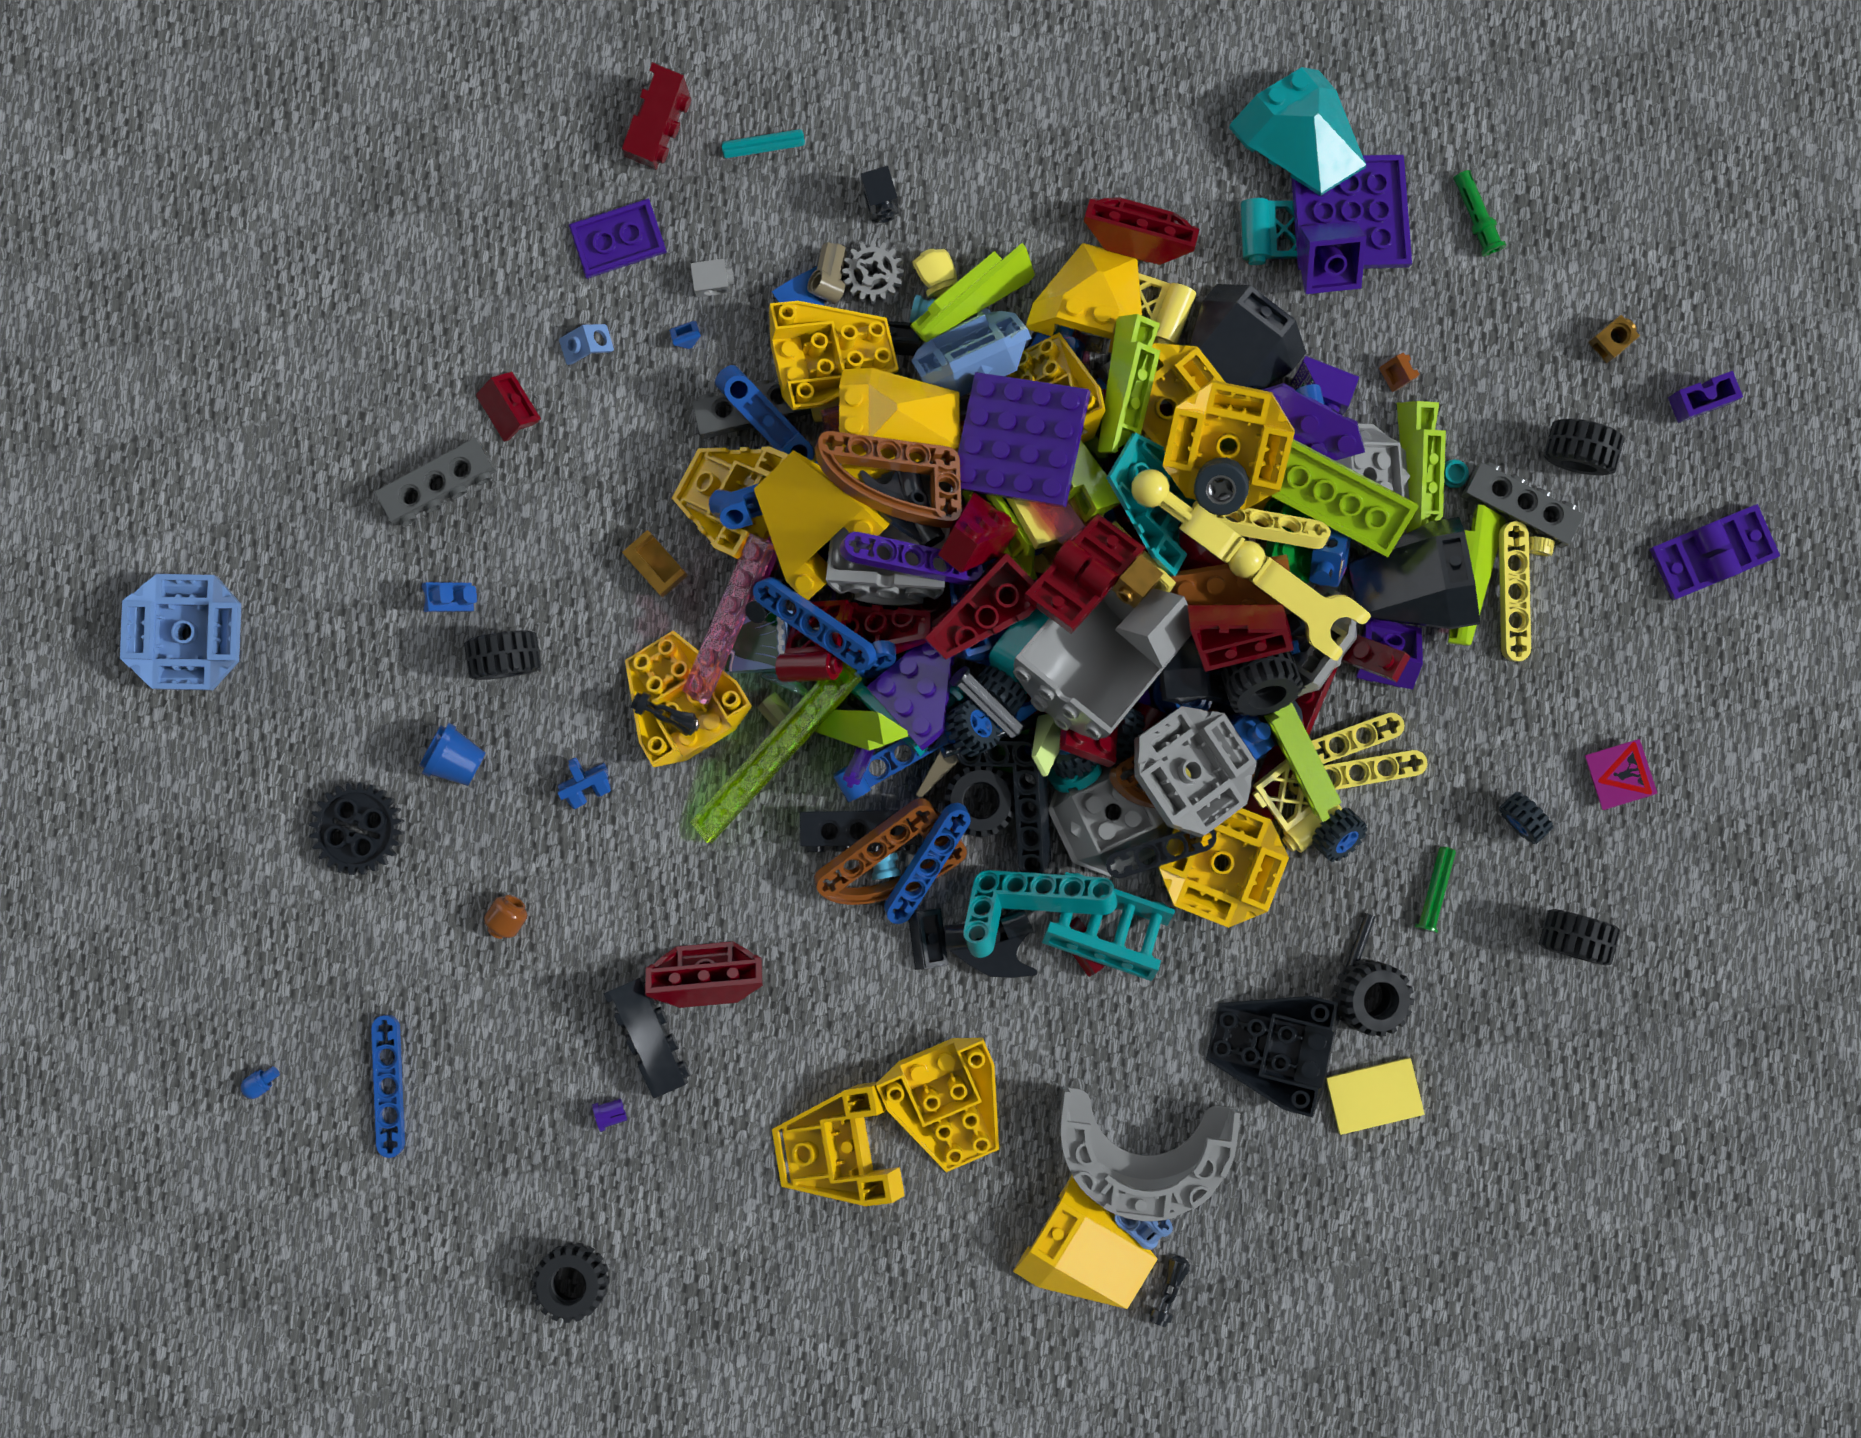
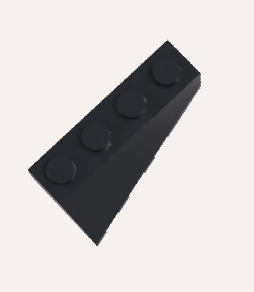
M642 976L603 994L608 1003L611 1001L615 1003L614 1017L618 1026H621L623 1029L626 1028L628 1034H626L627 1045L634 1056L639 1054L641 1060L637 1061V1065L654 1099L686 1085L690 1071L684 1060L679 1061L675 1050H678L679 1046L674 1034H668L664 1024L668 1021L661 1006L657 1008L653 998L646 996V981Z

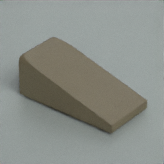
M940 750L916 793L918 797H922L959 762L957 755L944 758Z

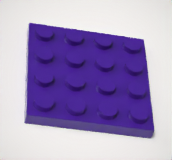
M1362 155L1366 167L1321 196L1291 177L1298 270H1301L1298 254L1301 226L1356 221L1366 235L1363 269L1409 268L1412 265L1404 155Z
M975 372L958 450L961 490L1066 508L1091 393L1089 389Z

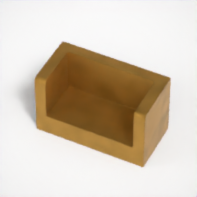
M649 530L645 531L622 552L662 598L688 576Z

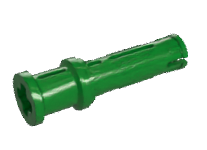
M1465 170L1455 175L1453 180L1459 189L1473 222L1472 233L1477 235L1483 249L1481 251L1482 257L1504 249L1506 243L1501 241L1495 227L1497 225L1496 219L1489 216L1472 177L1471 170Z

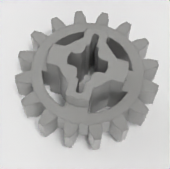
M871 241L868 248L862 242L860 243L861 250L857 252L852 248L850 251L853 258H845L844 260L845 265L849 267L842 269L843 276L849 277L844 281L845 287L853 286L850 290L851 295L855 296L859 293L860 302L862 303L867 297L870 298L872 304H875L878 297L884 303L886 302L887 293L892 296L896 295L894 286H902V281L897 278L904 276V269L897 268L902 265L901 258L894 259L896 250L892 249L887 252L886 243L884 242L880 248L876 247L875 241ZM873 255V257L863 260V258ZM885 260L890 264L892 273H890V270L885 269ZM874 267L878 268V274L875 273L873 277H869L868 270L872 271ZM854 272L862 276V285L856 281ZM878 285H885L880 289L873 290V288Z

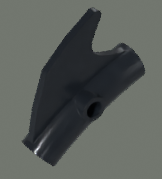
M864 470L858 473L860 482L881 493L931 508L921 475L918 473L893 470L892 477L887 484L878 483ZM877 511L882 518L899 531L917 541L919 545L933 547L945 538L940 527L906 521Z
M1018 909L1000 916L994 949L990 955L982 958L974 957L968 949L964 938L965 923L945 925L946 951H951L965 963L987 976L1017 978L1037 975L1038 971L1035 968L1020 962L1017 958L1018 947L1025 937L1033 932L1025 910Z

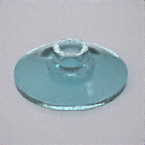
M774 673L761 675L762 679L797 693L803 698L812 701L815 698L800 682H781Z

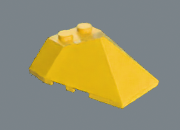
M1082 243L1033 302L1026 327L1028 330L1053 336L1058 324L1111 339L1108 352L1112 353L1117 318L1132 314L1142 315L1137 259Z
M874 368L843 369L839 385V432L951 447L957 451L960 445V393ZM851 446L852 451L856 455L863 456L866 454L862 446ZM880 450L881 455L884 458H895V455L891 450ZM918 453L909 454L910 459L919 462L923 460L922 456ZM841 464L857 480H859L858 473L861 470L867 472L873 479L880 478L882 474L893 471Z
M769 446L761 447V449L740 447V450L698 448L672 499L686 516L697 525L698 530L709 539L710 544L716 550L739 559L768 545L769 542L766 540L770 534L763 515L754 517L753 525L740 529H728L720 522V518L713 516L711 513L709 499L712 493L718 489L733 492L760 483L789 454Z

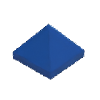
M696 321L669 330L674 346L687 349L693 348L701 337Z

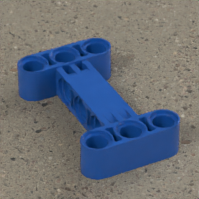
M958 705L952 706V707L946 712L945 719H946V717L949 716V715H948V712H949L950 710H952V708H954V707H956V706H958ZM945 728V733L937 738L935 743L928 747V750L921 757L910 748V757L905 761H899L895 758V749L900 745L908 746L902 739H899L873 754L859 785L854 784L852 788L847 787L848 782L843 780V776L848 766L834 773V779L849 803L869 792L875 784L948 743H955V740H949L948 736L951 735V731H946ZM880 759L885 763L886 769L884 773L873 775L869 771V765L873 760Z

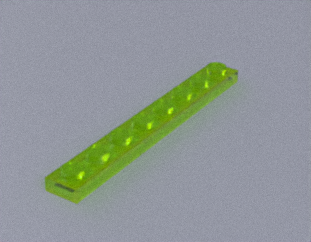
M843 662L842 672L836 680L818 681L690 821L706 843H713L861 682L862 677L854 668Z

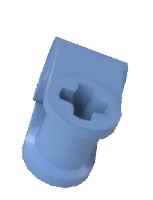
M1115 1214L1116 1224L1147 1250L1154 1249L1158 1244V1240L1168 1236L1173 1230L1169 1219L1162 1221H1138Z

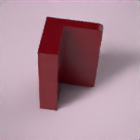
M513 372L491 377L476 394L477 399L504 442L510 440L519 430L533 426L541 420Z

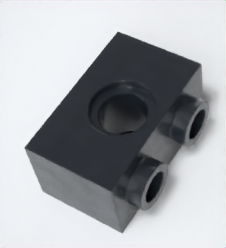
M888 165L861 173L862 191L871 221L878 220L879 223L892 221L895 218L894 215L899 214L897 193Z

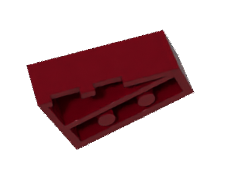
M652 62L649 71L653 72L652 81L648 90L642 89L640 97L644 101L638 114L633 115L622 151L626 158L656 170L659 163L664 164L669 153L668 142L670 138L674 139L680 129L679 117L682 112L686 113L688 111L691 97L689 96L690 93L684 75Z
M974 492L938 555L962 573L1003 555L1019 527L1012 522L1008 514L998 511Z
M1187 605L1190 630L1205 672L1294 650L1290 626L1283 605Z

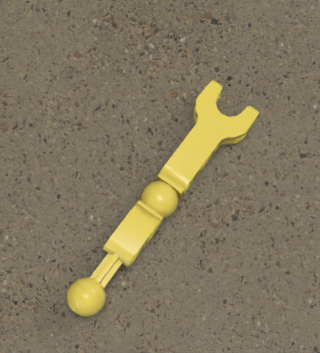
M1147 469L1140 472L1134 478L1131 492L1138 504L1151 508L1160 506L1182 523L1179 527L1181 531L1223 562L1228 563L1230 570L1236 576L1242 579H1249L1250 582L1298 616L1305 624V635L1308 643L1329 658L1338 661L1343 653L1342 648L1333 641L1330 633L1332 624L1337 619L1349 617L1359 624H1365L1370 619V613L1350 597L1345 595L1323 597L1276 561L1266 556L1259 544L1253 541H1244L1245 539L1200 505L1197 504L1194 509L1169 491L1170 485L1163 473Z

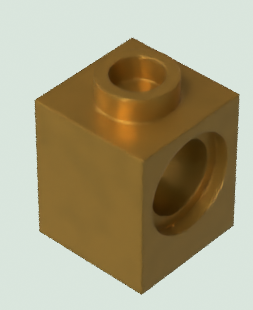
M1620 315L1588 343L1608 363L1640 335L1636 332L1635 324L1630 319ZM1611 332H1615L1620 336V343L1612 340Z
M1140 554L1118 579L1112 591L1116 593L1123 603L1135 608L1155 587L1164 573Z

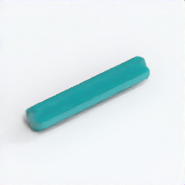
M801 129L723 141L724 158H732L800 147L805 145L804 133Z

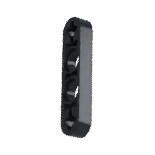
M1214 829L1209 832L1212 838L1208 840L1207 846H1203L1201 842L1192 844L1195 850L1191 852L1188 851V842L1183 836L1188 833L1180 831L1113 853L1107 859L1106 868L1108 873L1114 878H1126L1208 851L1216 843V833ZM1190 834V839L1198 837ZM1171 839L1182 841L1184 850L1180 855L1173 856L1168 853L1166 846ZM1144 848H1151L1156 854L1155 861L1150 865H1145L1139 860V852ZM1134 852V859L1139 869L1132 870V864L1125 866L1124 873L1119 874L1117 870L1111 869V865L1115 864L1114 859L1116 857H1120L1121 861H1126L1130 859L1127 854Z

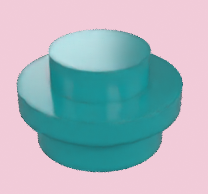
M1453 459L1445 463L1444 485L1449 488L1463 486L1469 478L1468 467L1460 460Z

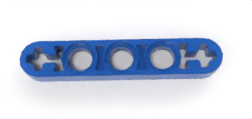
M767 577L755 584L753 595L758 603L852 668L862 670L873 664L876 660V650L870 642L777 579ZM787 600L795 604V615L788 612L786 608ZM810 616L815 617L819 621V630H814L810 626ZM833 632L839 633L843 638L842 646L834 643L832 639ZM859 650L863 652L862 657L864 658V660L860 659V653L858 652Z
M951 803L946 806L889 895L884 909L890 922L902 924L911 918L969 827L971 818L963 804ZM959 814H961V817H962L961 819L956 818V819H954V821L952 822V819H951L952 816H953V817H957V816H959ZM940 836L949 837L948 842L943 846H936L934 844L935 840ZM925 859H933L935 861L933 866L928 869L920 868V863ZM911 882L920 883L919 888L915 891L909 892L905 890L906 886ZM901 905L903 906V910H897V911L894 913V911H893L894 908H895V909H899V908L901 907Z
M383 1015L374 1020L371 1028L376 1147L380 1155L392 1158L400 1154L405 1146L401 1036L399 1021L392 1015ZM384 1020H387V1024L393 1026V1030L387 1034L388 1041L394 1039V1044L387 1043L379 1046V1041L385 1040L384 1031H379V1026L384 1024ZM390 1049L393 1051L395 1059L391 1065H385L380 1060L382 1050ZM391 1078L395 1081L396 1089L392 1094H387L382 1090L381 1083L383 1079ZM392 1107L396 1110L397 1119L395 1122L388 1123L383 1119L382 1113L384 1108ZM397 1126L398 1131L392 1132V1141L397 1142L398 1146L394 1147L392 1152H390L389 1147H384L383 1144L389 1139V1131L383 1133L382 1128L390 1129Z

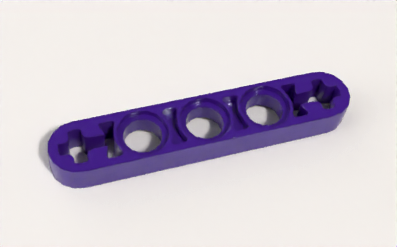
M862 532L849 533L840 544V553L847 561L964 586L973 584L980 578L983 572L982 565L980 564L969 569V571L973 572L970 576H967V571L960 573L956 570L952 573L954 567L938 555L941 549ZM853 541L856 542V547L861 548L857 553L854 552L852 546H849ZM878 546H884L889 550V560H883L877 555L876 549ZM906 552H912L917 556V566L909 565L906 562ZM934 558H940L945 562L946 571L940 572L935 569L933 565Z

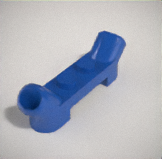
M730 365L720 371L715 379L716 387L775 449L787 454L794 450L811 461L813 460L815 448L737 366Z
M758 484L733 492L722 489L715 490L709 499L711 513L713 516L720 518V522L728 529H740L753 525V518L763 515L754 491Z

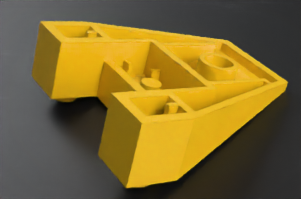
M794 450L754 488L785 580L806 600H809L827 583L828 563L817 551L837 532L845 527L849 533L862 532L879 536L890 525L888 521L878 514L877 510L855 500L840 490L828 479L818 464Z
M877 1082L858 1084L846 1089L772 1129L781 1187L861 1206L890 1204L905 1196L900 1167L873 1170L864 1117L877 1116L887 1111L876 1087ZM780 1129H782L791 1183H788L784 1155L779 1132Z

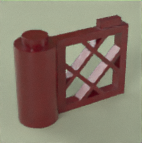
M848 600L811 602L827 614H830L833 610H839L838 616L834 619L846 626V623L851 622L854 607ZM815 617L809 620L812 628L819 623ZM791 626L785 652L776 659L775 670L778 679L781 682L836 680L843 669L842 660L811 639L802 647H796L797 641L804 634ZM833 632L832 639L834 643L841 646V635Z

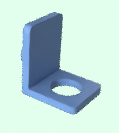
M605 324L581 325L559 339L567 365L573 364L591 353H609L614 351L608 327ZM595 331L599 332L603 336V346L599 345L595 341Z

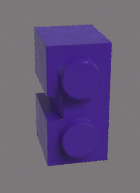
M1730 371L1711 378L1703 384L1700 382L1681 389L1669 396L1668 400L1677 422L1681 423L1730 405L1743 398L1734 372Z

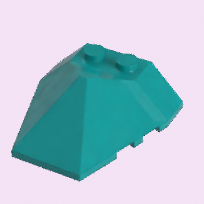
M1301 67L1261 91L1229 125V129L1246 149L1253 153L1257 151L1269 159L1268 163L1274 167L1279 165L1291 173L1290 177L1320 196L1366 167L1336 89L1316 69Z
M1133 433L1106 479L1152 559L1167 574L1176 576L1187 556V553L1179 546L1178 524L1180 521L1160 506L1151 508L1138 504L1131 492L1132 482L1144 470H1157L1167 478L1171 493L1190 507L1197 500L1186 498L1162 466L1166 452L1164 447L1138 433Z

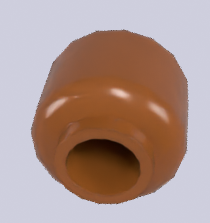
M512 895L496 898L484 916V922L488 927L489 934L498 939L515 937L528 916L525 904L519 898Z

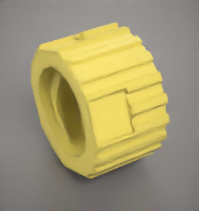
M1531 536L1529 537V553L1540 556H1552L1555 541L1544 537Z

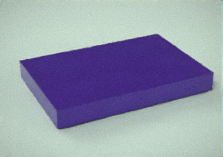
M649 198L569 224L587 279L667 253Z

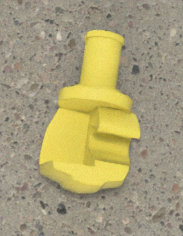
M927 249L912 261L913 269H916L921 281L929 288L926 291L928 298H939L957 283V274L952 259L945 249Z

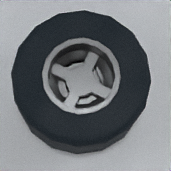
M1227 457L1215 458L1206 462L1199 469L1194 484V493L1198 504L1214 515H1228L1237 511L1245 503L1249 491V477L1245 468L1237 461Z

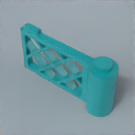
M1250 198L1241 202L1243 260L1249 261V265H1263L1267 259H1297V251H1293L1296 248V237L1287 229L1294 221L1293 201H1269L1265 198ZM1275 209H1286L1293 218L1284 226L1276 219ZM1276 227L1280 230L1278 234H1276ZM1282 233L1294 244L1289 251H1277V238Z

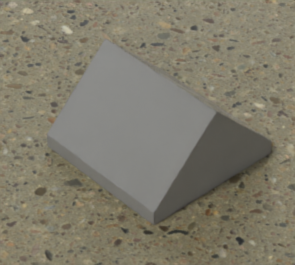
M1153 588L1115 630L1161 669L1192 635L1188 604L1184 596Z

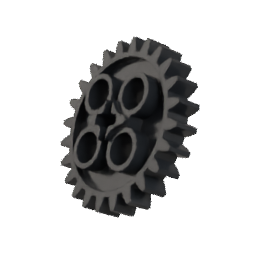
M348 782L346 784V791L341 786H336V795L326 792L325 795L328 802H317L322 810L320 812L312 811L311 814L318 819L317 822L309 823V826L316 828V832L310 834L309 838L318 839V842L312 848L323 850L318 858L326 859L329 857L327 867H334L338 863L337 872L343 873L348 867L349 875H355L357 869H359L361 875H365L368 872V866L372 871H378L377 862L388 865L386 855L396 856L397 854L392 847L402 846V843L396 839V836L405 834V831L397 829V825L405 821L404 819H396L395 815L401 811V808H391L395 799L388 798L385 800L386 790H380L376 794V785L373 784L366 790L364 782H359L356 789L353 783ZM348 802L354 806V813L350 818H347L343 813V808ZM375 812L381 816V823L376 828L370 824V817ZM337 818L348 824H358L359 828L378 833L381 837L376 839L365 833H355L354 829L338 825L333 820ZM338 829L344 835V839L339 845L333 841V834ZM364 839L368 840L371 845V849L366 855L362 854L359 848L360 843Z

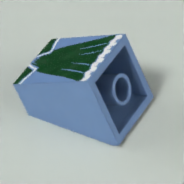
M788 610L789 613L794 615L795 611ZM772 612L767 614L766 619L762 623L750 621L746 613L724 614V623L722 625L724 652L722 660L725 672H776V659L785 652L791 625Z

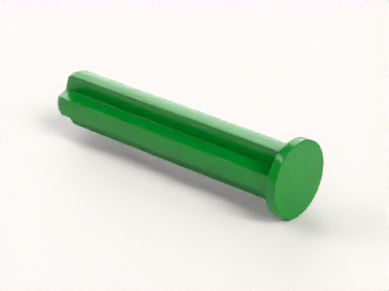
M1446 846L1439 848L1420 922L1415 924L1416 928L1438 933L1436 925L1456 851Z

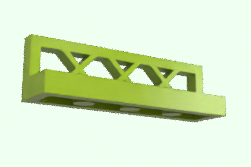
M1291 702L1287 707L1264 715L1313 814L1324 822L1330 818L1327 810L1342 802Z

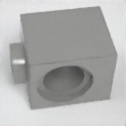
M725 259L690 263L694 292L697 298L730 293V284H735L732 267H727Z

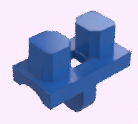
M426 582L422 584L425 594L424 612L474 611L477 593L476 587L472 586V583Z
M577 758L568 760V766L573 778L559 784V791L557 793L560 799H566L573 809L587 802V798L582 790L589 786H592L597 797L609 793L611 786L605 763L603 762L584 771Z

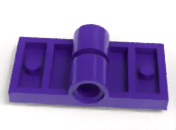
M1758 504L1649 549L1672 601L1780 557V553Z

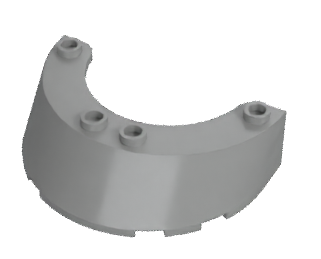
M1062 1087L1060 1133L1067 1166L1079 1187L1104 1209L1118 1216L1138 1221L1172 1219L1203 1204L1213 1195V1192L1222 1180L1226 1178L1235 1156L1238 1140L1240 1112L1234 1107L1212 1106L1204 1112L1203 1118L1195 1132L1182 1145L1162 1154L1140 1155L1118 1147L1103 1134L1095 1121L1091 1100L1084 1090Z

